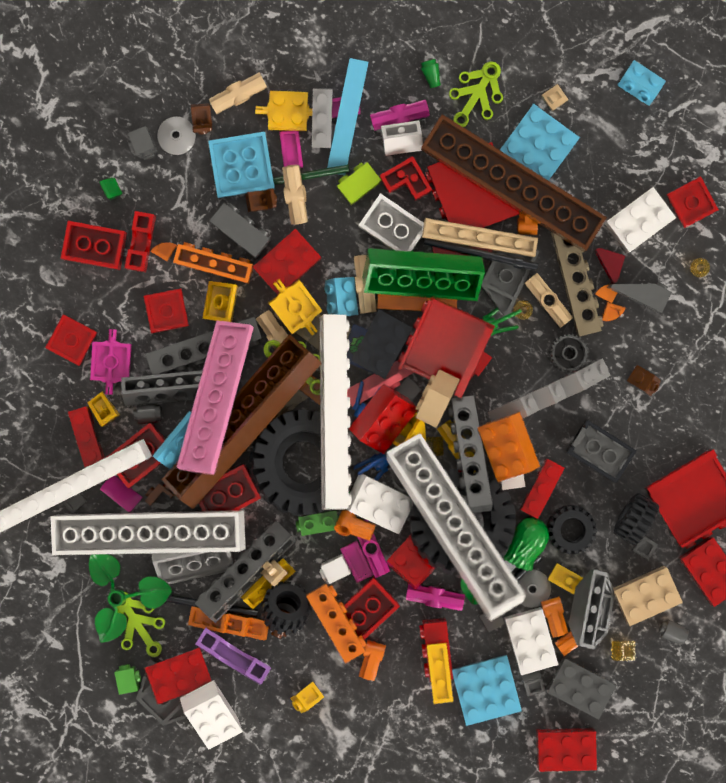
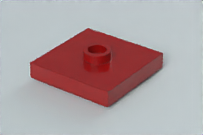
M701 176L666 195L683 228L719 210Z
M182 288L144 296L151 334L189 326Z
M63 314L45 348L80 366L98 332Z

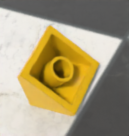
M209 281L202 319L232 322L238 285Z

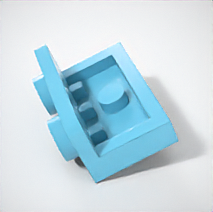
M634 60L618 83V86L649 106L666 81Z
M354 277L325 280L324 289L327 295V312L329 315H358Z

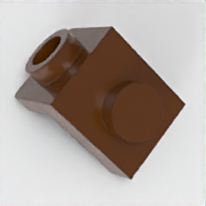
M210 103L191 105L193 133L202 135L212 131Z
M273 188L245 193L248 212L270 210L276 207L277 196Z
M637 365L627 379V382L647 395L652 396L658 390L661 380Z
M159 483L156 488L151 487L145 494L148 497L145 502L152 506L163 492L170 498H173L175 494L166 484Z

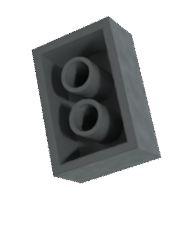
M223 203L210 219V222L254 258L258 259L271 242L269 233L261 227L259 229L255 228L254 221L246 215L241 217L239 215L240 211L231 203L228 206Z
M563 656L546 691L599 720L617 685Z

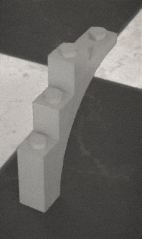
M602 358L544 387L501 405L488 413L492 421L518 412L521 413L523 419L569 396L584 391L611 375Z

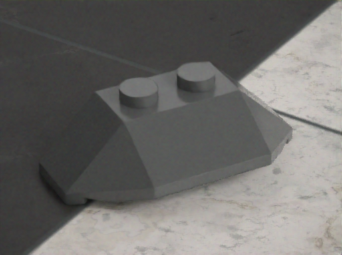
M591 569L575 588L569 627L577 646L595 649L597 644L608 633L615 597L609 580V573Z

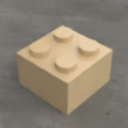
M441 370L438 371L436 376L432 375L416 407V410H418L416 418L437 428L460 379Z

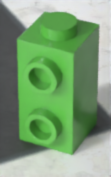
M337 510L299 516V520L295 521L297 532H301V536L334 531L338 520Z

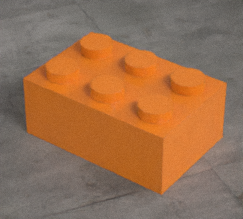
M520 412L478 427L497 482L529 473L540 467Z

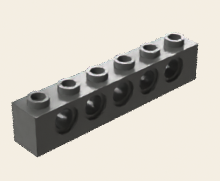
M255 317L237 322L254 327L249 347L260 344L259 340L263 338ZM214 331L146 353L152 375L169 374L168 371L173 369L179 372L187 369L186 365L194 363V366L205 363L208 353H201L200 345L208 343L210 346ZM185 349H189L192 353L189 360L182 358V351ZM167 355L173 357L174 361L171 366H166L163 362L164 357Z
M203 370L121 378L125 406L195 400ZM239 384L237 387L236 394L239 392Z
M474 395L451 398V404L448 405V415L453 418V423L450 426L452 435L456 436V441H453L455 453L459 455L456 463L457 470L462 473V477L459 478L460 488L465 491V496H462L472 513L491 511L492 499L482 439L478 431L479 422ZM466 416L468 420L461 421L459 417ZM469 434L471 438L464 439L461 435ZM472 452L474 456L467 457L464 453ZM475 470L477 474L472 476L467 471ZM478 488L480 493L474 494L470 490Z
M277 521L267 526L265 532L252 542V546L247 551H243L239 555L238 560L234 564L229 565L225 573L220 578L215 579L206 592L200 594L195 604L209 619L216 623L262 576L261 572L264 570L262 566L267 561L269 563L273 560L277 561L297 540ZM275 540L274 545L268 547L269 542ZM261 553V558L259 560H255V556ZM248 567L247 572L241 574L242 569ZM234 581V585L228 588L229 582ZM221 594L220 599L214 602L215 597Z

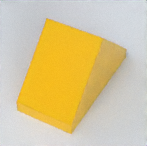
M103 391L87 402L102 427L107 426L120 416Z

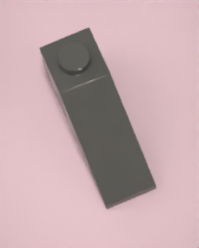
M660 282L657 284H609L607 287L657 313L663 312L672 293L667 290L668 286Z

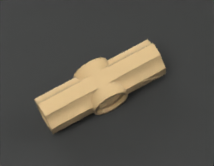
M259 72L242 82L238 81L231 84L225 91L211 97L209 101L216 114L233 105L237 106L250 99V96L266 89L267 86Z
M299 165L282 167L285 182L284 198L289 207L291 224L307 223L305 186L302 185Z
M367 255L354 256L356 292L359 296L360 314L377 312L375 294L364 293L362 276Z
M538 273L524 283L560 328L573 318ZM546 295H550L554 299L551 306L544 303Z
M270 310L256 318L267 335L268 341L277 340L281 344L288 336Z

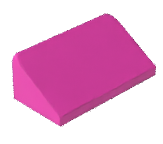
M116 475L110 477L100 488L102 492L129 513L132 512L143 498L132 488L128 489Z

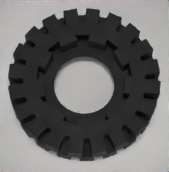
M308 409L290 411L272 420L256 437L249 462H252V468H250L251 478L255 479L256 484L254 486L258 493L261 492L263 494V499L269 505L273 504L276 506L277 510L297 516H307L325 511L321 510V475L311 483L301 484L291 480L283 468V456L286 450L294 443L309 442L321 451V414L315 410L310 412ZM351 440L350 447H348V455L351 456L348 474L351 475V481H354L356 471L353 470L354 466L357 465L356 455H353L352 449L355 448Z
M457 468L449 469L448 477L461 497L465 496V491L460 488L459 481L462 473L458 472ZM474 470L467 471L469 475H476ZM488 475L492 510L481 512L484 520L483 530L500 557L503 558L509 549V545L512 543L516 513L514 505L510 503L511 497L507 490L503 492L502 484L497 482L496 479L493 481L489 480ZM478 488L470 490L474 494L480 493ZM413 502L410 511V531L413 544L418 547V553L423 559L427 558L429 565L435 569L441 567L444 573L451 575L453 571L458 572Z

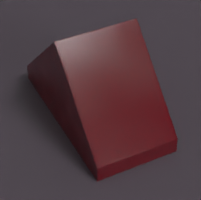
M602 248L594 250L612 284L618 282L625 255Z

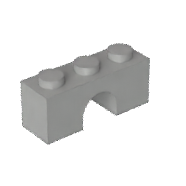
M313 88L312 147L331 148L333 88Z

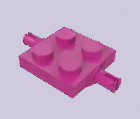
M109 329L108 341L92 342L90 380H99L106 383L105 394L113 395V383L121 382V378L130 377L132 344H123L116 341L117 330Z

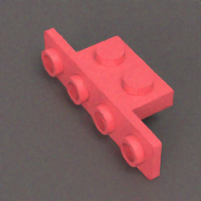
M397 360L393 363L385 379L373 374L362 380L364 385L359 404L373 397L383 384L394 389L401 385L400 381L414 372L406 368L398 369L401 363ZM360 382L347 389V397H350L352 407L356 401Z

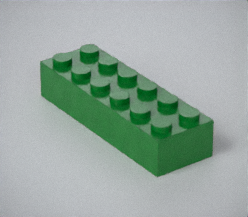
M368 248L362 276L364 293L478 301L485 269L483 257Z

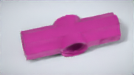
M426 100L407 105L399 104L390 107L389 110L370 115L374 131L381 130V126L411 122L430 116Z
M374 533L370 541L357 537L375 578L390 572ZM374 543L377 547L376 552L368 553L366 545Z
M408 584L405 600L424 603L426 606L434 608L445 607L462 611L465 594L446 591L444 588L434 586L425 587L420 585L415 590Z

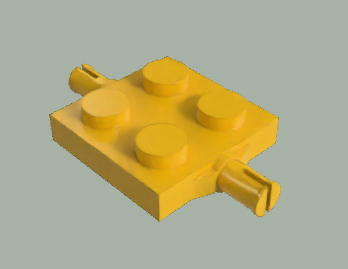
M270 91L267 107L256 106L255 114H267L268 130L307 131V121L309 116H312L313 108H309L308 92Z
M280 279L276 280L273 284L280 293L268 304L291 334L300 328L306 327L310 334L314 335L318 330L312 324L315 316L322 312L321 308L300 280L289 287H285Z

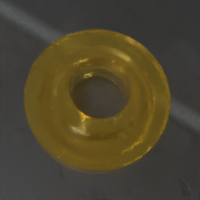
M697 258L691 263L690 270L694 276L704 277L708 274L710 265L707 260ZM698 264L703 265L704 269L702 271L697 269Z
M527 301L517 302L514 306V312L521 307H525L527 311L525 314L520 313L516 315V317L521 320L528 319L533 313L532 305Z

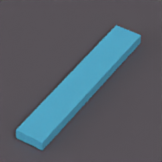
M349 59L327 168L348 164L369 62Z

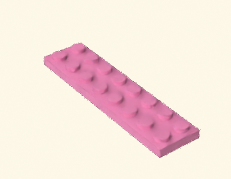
M216 321L177 463L178 469L214 475L252 336L253 326Z

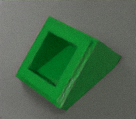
M115 178L100 181V185L109 200L122 195V191Z

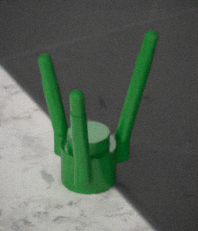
M495 308L489 314L482 317L484 321L495 326L491 334L493 336L497 333L518 329V325L500 329L496 328H498L497 324L522 313V310L519 309L495 320L494 317H491L500 311L498 308Z

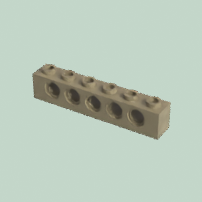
M551 232L577 336L580 337L602 331L601 327L604 326L601 315L598 316L596 308H599L598 300L596 297H593L591 291L594 289L592 278L588 279L587 271H589V265L587 260L583 259V251L573 245H565L561 237ZM569 254L577 256L576 264L568 262ZM576 272L582 275L580 283H575L572 279L573 274ZM579 291H584L587 295V299L584 302L579 301L577 298ZM583 310H589L591 312L592 316L590 320H584L582 318Z

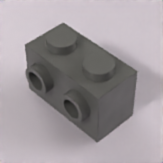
M146 126L128 133L131 140L128 145L134 156L137 155L140 159L144 158V160L155 157L154 153H157L158 150L151 132Z

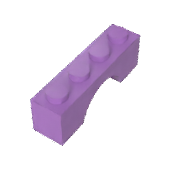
M207 628L204 629L195 644L196 647L259 685L263 683L271 669L268 665L234 647Z

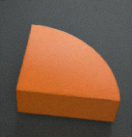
M170 242L156 245L151 252L168 262L177 245Z
M605 285L594 294L612 303L617 292L608 289V285Z
M606 302L602 320L612 321L623 314L625 307Z

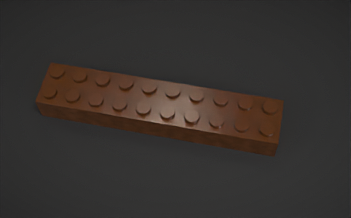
M443 114L421 146L423 152L583 252L587 251L607 219L606 216Z
M289 334L235 395L214 475L180 470L177 468V461L161 480L179 500L194 509L322 362Z

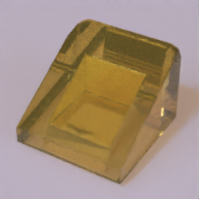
M426 437V443L435 456H443V437Z
M612 641V660H635V641Z

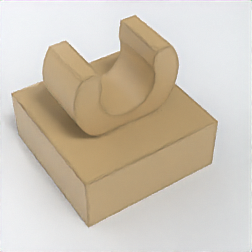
M558 84L541 95L551 111H554L568 101V98Z
M275 560L271 563L267 561L262 566L264 570L261 574L274 587L287 574Z

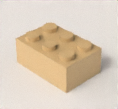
M665 566L613 588L615 598L629 626L683 603L669 570Z

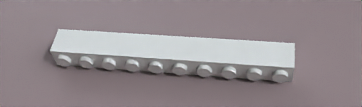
M323 314L319 317L320 361L322 362L320 365L321 510H345L351 505V494L348 493V486L351 485V475L348 474V466L351 465V456L348 455L351 438L348 435L350 416H347V408H350V397H347V389L350 388V379L347 378L350 360L347 358V351H349L350 344L346 332L349 331V321L346 320V315Z
M144 439L1 510L0 532L152 457Z

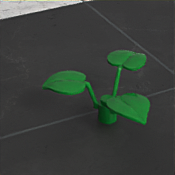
M109 554L90 555L89 572L92 580L99 586H106L111 582V593L108 595V602L114 610L104 608L95 617V628L102 643L116 639L125 631L127 617L123 613H117V606L124 604L126 598L141 595V603L147 608L155 609L162 606L172 593V588L166 581L154 576L143 578L139 582L140 592L125 594L122 590H115L113 578H116L120 573L118 560Z

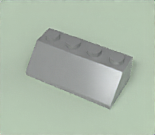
M232 552L152 553V562L158 578L163 579L168 584L223 573L229 565L234 564Z

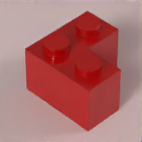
M413 156L379 175L388 194L404 185L408 188L414 201L432 192V188Z

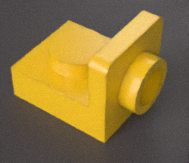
M311 682L290 699L292 700L293 707L303 713L312 708L324 696L314 682Z

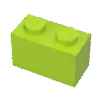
M368 162L366 164L360 163L353 169V174L350 176L346 174L338 180L339 185H337V188L351 206L382 181Z

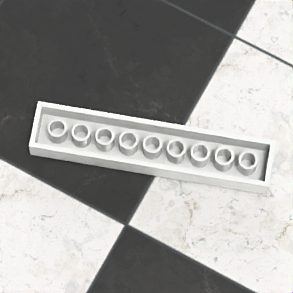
M418 434L388 451L387 461L488 619L491 621L522 603L525 593L422 435Z
M244 510L58 514L51 516L52 555L240 552L245 549Z

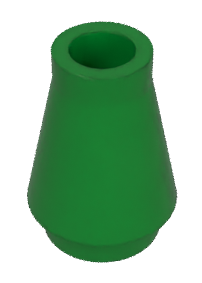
M436 59L422 62V68L420 69L430 88L440 86L439 63L436 62Z

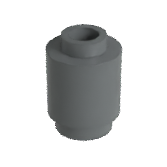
M137 405V409L133 410L134 421H138V424L157 423V421L162 420L161 405Z
M669 619L666 622H662L659 628L662 638L676 644H684L689 634V630L685 629V626Z

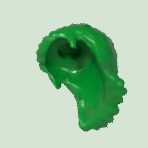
M535 517L523 519L518 523L512 543L509 545V549L504 556L508 563L526 571H532L535 559L543 552L549 540L546 524Z

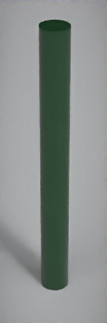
M347 164L301 172V179L306 180L350 172ZM284 176L273 177L274 185L285 183Z

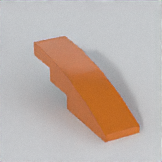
M378 294L377 309L421 311L425 300L429 301L431 298ZM436 298L457 308L456 299Z
M191 606L188 622L190 626L259 640L267 639L269 626L266 627L264 624L265 620L228 612L215 623L199 607Z

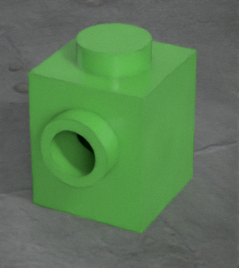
M130 664L119 666V669L114 672L119 695L138 691L140 689L139 682H141L140 671H136L135 666L130 667Z

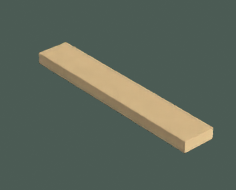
M429 218L424 219L421 237L535 257L538 238Z

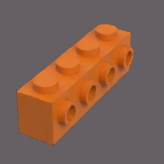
M186 242L183 245L178 244L173 263L249 284L254 266L250 264L251 260L241 257L239 260L231 259L232 255L223 252L220 255L213 254L214 250L204 247H202V250L195 249V245Z
M325 583L308 593L306 597L346 664L365 653V646L367 644L362 635L358 637L355 630L357 627L352 618L348 620L346 617L347 609L342 602L338 603L335 598L338 594L332 585L328 586Z

